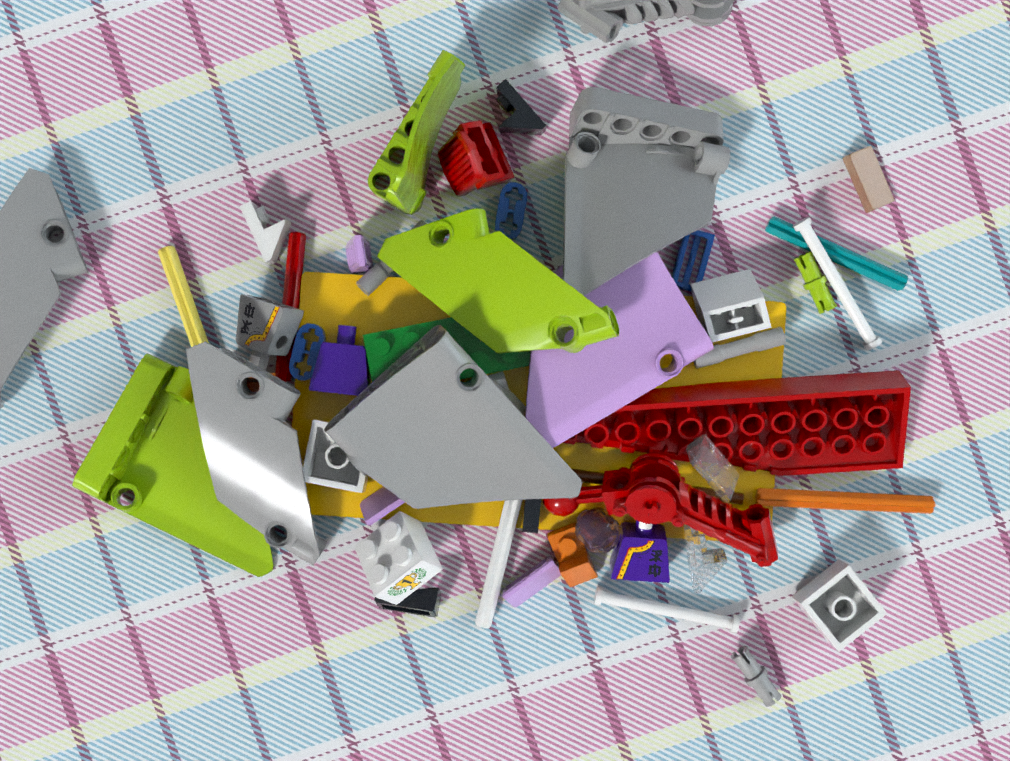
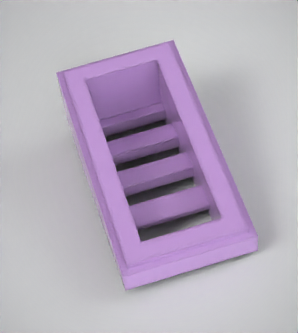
M362 235L353 236L346 244L349 271L352 274L368 272L373 267L370 242Z

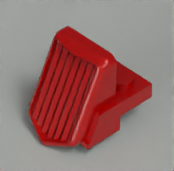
M481 120L461 123L452 133L453 136L438 151L444 175L458 197L465 196L475 189L479 190L507 183L515 178L491 122L482 124Z

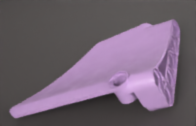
M657 252L585 295L587 299L599 308L607 305L613 310L619 325L620 334L618 337L586 345L578 353H570L563 349L531 351L525 418L552 448L672 377L677 376L684 366L714 349L710 337L685 300ZM563 265L554 271L561 279H563ZM570 330L565 334V343L573 338L574 330ZM666 354H671V364L666 368H661V358Z

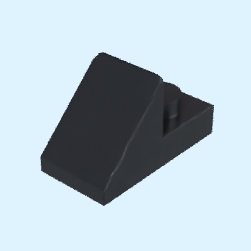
M506 79L496 87L497 95L499 96L496 100L507 113L513 112L510 117L499 125L498 132L542 135L546 131V124Z

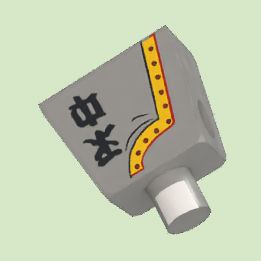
M241 294L236 342L238 345L252 349L249 361L266 370L270 355L286 356L289 353L304 310L266 298Z

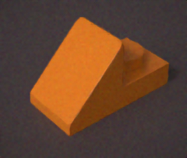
M575 522L547 533V538L559 563V572L570 588L598 577Z

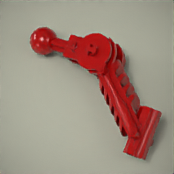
M648 453L640 455L633 460L629 469L621 467L619 470L604 471L603 485L581 487L578 497L543 499V505L546 509L556 516L565 517L573 514L579 504L605 502L608 515L622 517L625 514H629L635 520L645 524H660L667 521L672 522L676 527H682L686 524L696 531L703 532L706 536L716 538L719 542L750 555L752 562L757 563L760 567L771 566L774 561L778 560V548L768 508H764L761 504H753L742 511L730 503L720 501L719 498L713 495L709 496L704 491L693 488L690 484L686 483L685 477H681L676 463L669 457L661 454Z

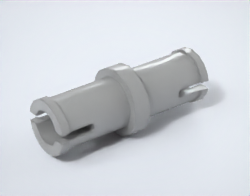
M747 646L738 648L737 651L740 655L733 652L731 658L745 675L744 681L749 687L754 688L766 707L776 704L772 698L774 697L779 701L781 694L767 677V670L764 666H759Z

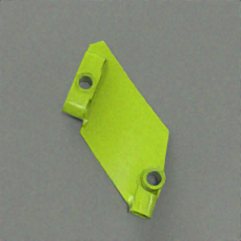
M469 209L386 238L377 255L380 260L497 353L563 349L570 353H578L586 345L618 337L620 334L616 316L610 307L606 305L599 308L502 232L490 233L486 212L483 209ZM450 234L447 242L443 244L444 238ZM570 330H574L573 338L565 343V334Z

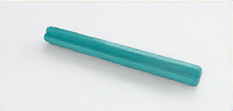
M775 216L769 219L765 228L767 233L807 251H811L800 231H795L793 224ZM817 235L832 262L897 291L903 290L908 281L907 275Z

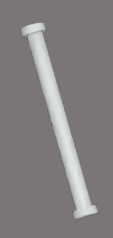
M810 217L800 220L793 227L796 232L800 231L864 340L863 346L865 350L868 351L879 346L882 343L880 336H875L810 225L812 220Z
M598 586L594 595V605L600 606L601 603L723 627L729 629L732 633H737L740 625V616L732 614L730 617L603 591V588Z

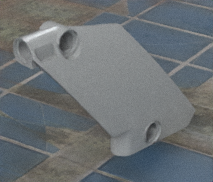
M32 168L27 170L0 210V394L21 356L61 296L58 282L88 273L65 209L54 188L50 175ZM57 230L64 231V238L57 243L50 242L49 238L52 232ZM0 396V408H2L4 404Z
M207 342L187 348L186 355L194 402L217 500L261 532L270 546L284 548L314 566L327 541L318 537L315 533L297 430L286 422L287 417L301 395L300 391L228 349H218ZM249 377L258 380L260 385L258 392H252L248 388L247 379ZM275 525H281L286 528L287 536H279L275 532Z

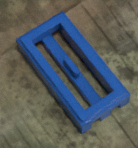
M697 230L681 239L671 275L679 289L691 292L689 280L701 238L706 239L694 283L703 281L715 237L714 234ZM692 235L694 240L682 282H679L678 278L689 237Z

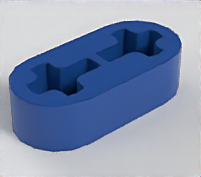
M517 182L506 184L501 190L498 203L495 231H500L504 234V229L500 228V223H506L507 215L512 214V223L514 226H517V230H511L510 235H506L511 240L516 239L520 235L523 226L527 191L521 184ZM512 189H517L518 195L523 196V198L516 201L515 209L512 210L509 209L510 200L505 195L511 194Z
M305 324L297 332L289 362V371L295 379L306 381L312 378L321 344L326 342L325 331L317 324ZM313 328L315 329V335L319 336V341L312 342L309 351L306 350L308 340L304 339V334L310 333ZM306 353L309 354L307 364L312 366L311 371H306L303 376L300 375L301 370L296 368L297 362L304 361Z

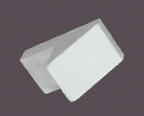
M251 201L241 205V211L265 263L270 265L276 263L291 222L285 219L267 227L266 224L270 223L262 206L258 207Z

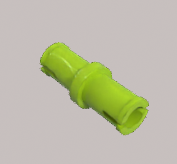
M809 251L805 255L802 254L794 258L793 260L796 262L805 282L803 287L805 290H809L818 313L822 314L825 310L830 311L837 307L826 284L828 279L825 274H821L813 253Z

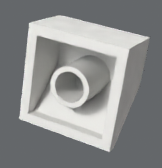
M313 420L303 465L305 482L364 493L366 491L368 475L364 476L348 460L346 453L324 431L329 422Z

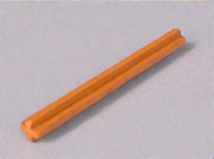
M758 488L755 494L756 504L768 507L931 514L935 507L933 497L925 495Z

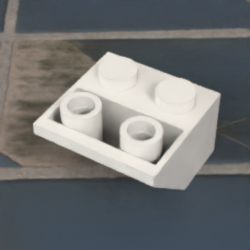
M750 269L690 284L698 320L712 342L772 328L764 296Z

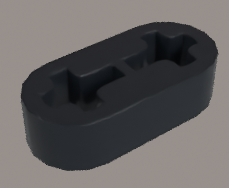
M525 499L522 532L538 533L541 499Z

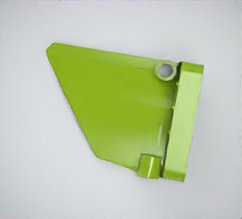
M445 50L441 51L427 74L429 79L368 176L370 190L378 198L405 214L413 215L423 205L427 192L425 190L427 172L433 148L445 116L461 87L460 74L466 65L459 58ZM412 125L410 134L408 136L407 130ZM397 150L405 151L403 162L400 164L391 162V156ZM387 176L390 178V185L387 189L378 190L375 188V182L378 177Z
M149 353L145 354L77 471L72 486L250 574L262 577L272 572L273 558L271 547L266 542L264 535L217 500L201 437L189 369L182 366L175 367ZM126 491H133L135 494L134 501L128 506H123L120 502L121 495Z

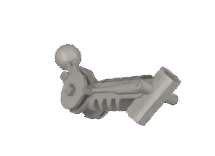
M561 0L558 4V11L580 25L582 33H592L607 43L612 42L618 36L624 23L638 24L642 21H656L658 18L668 19L674 16L677 18L687 16L693 23L700 26L712 27L721 24L731 14L733 0Z

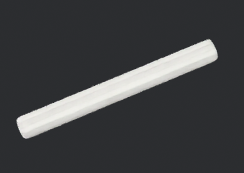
M522 500L504 501L475 624L478 627L488 629L492 625Z

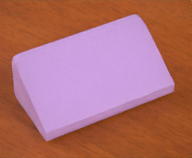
M382 487L361 501L360 508L366 524L372 525L405 502L385 487Z
M552 556L546 557L503 588V598L513 607H518L561 576L558 564Z

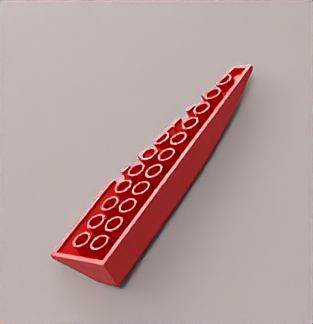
M899 370L742 380L658 388L645 393L563 443L572 445L576 442L590 444L592 448L603 449V446L620 449L621 452L634 454V451L657 453L667 456L672 460L699 463L700 461L711 462L714 466L724 468L727 465L742 467L744 471L751 472L764 470L769 471L771 475L777 476L903 468L911 386Z

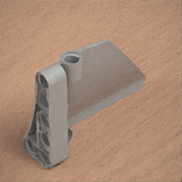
M589 87L581 91L570 112L569 149L565 156L563 280L585 296L633 265L709 224L712 220L716 186L720 174L725 173L730 161L729 147L722 146L724 143L723 122L719 114L598 87Z
M437 325L428 331L343 408L324 428V431L346 453L348 460L364 476L367 474L412 508L416 509L491 501L578 497L582 486V481L441 325ZM467 368L474 369L471 380L467 382L460 381V374L463 370Z

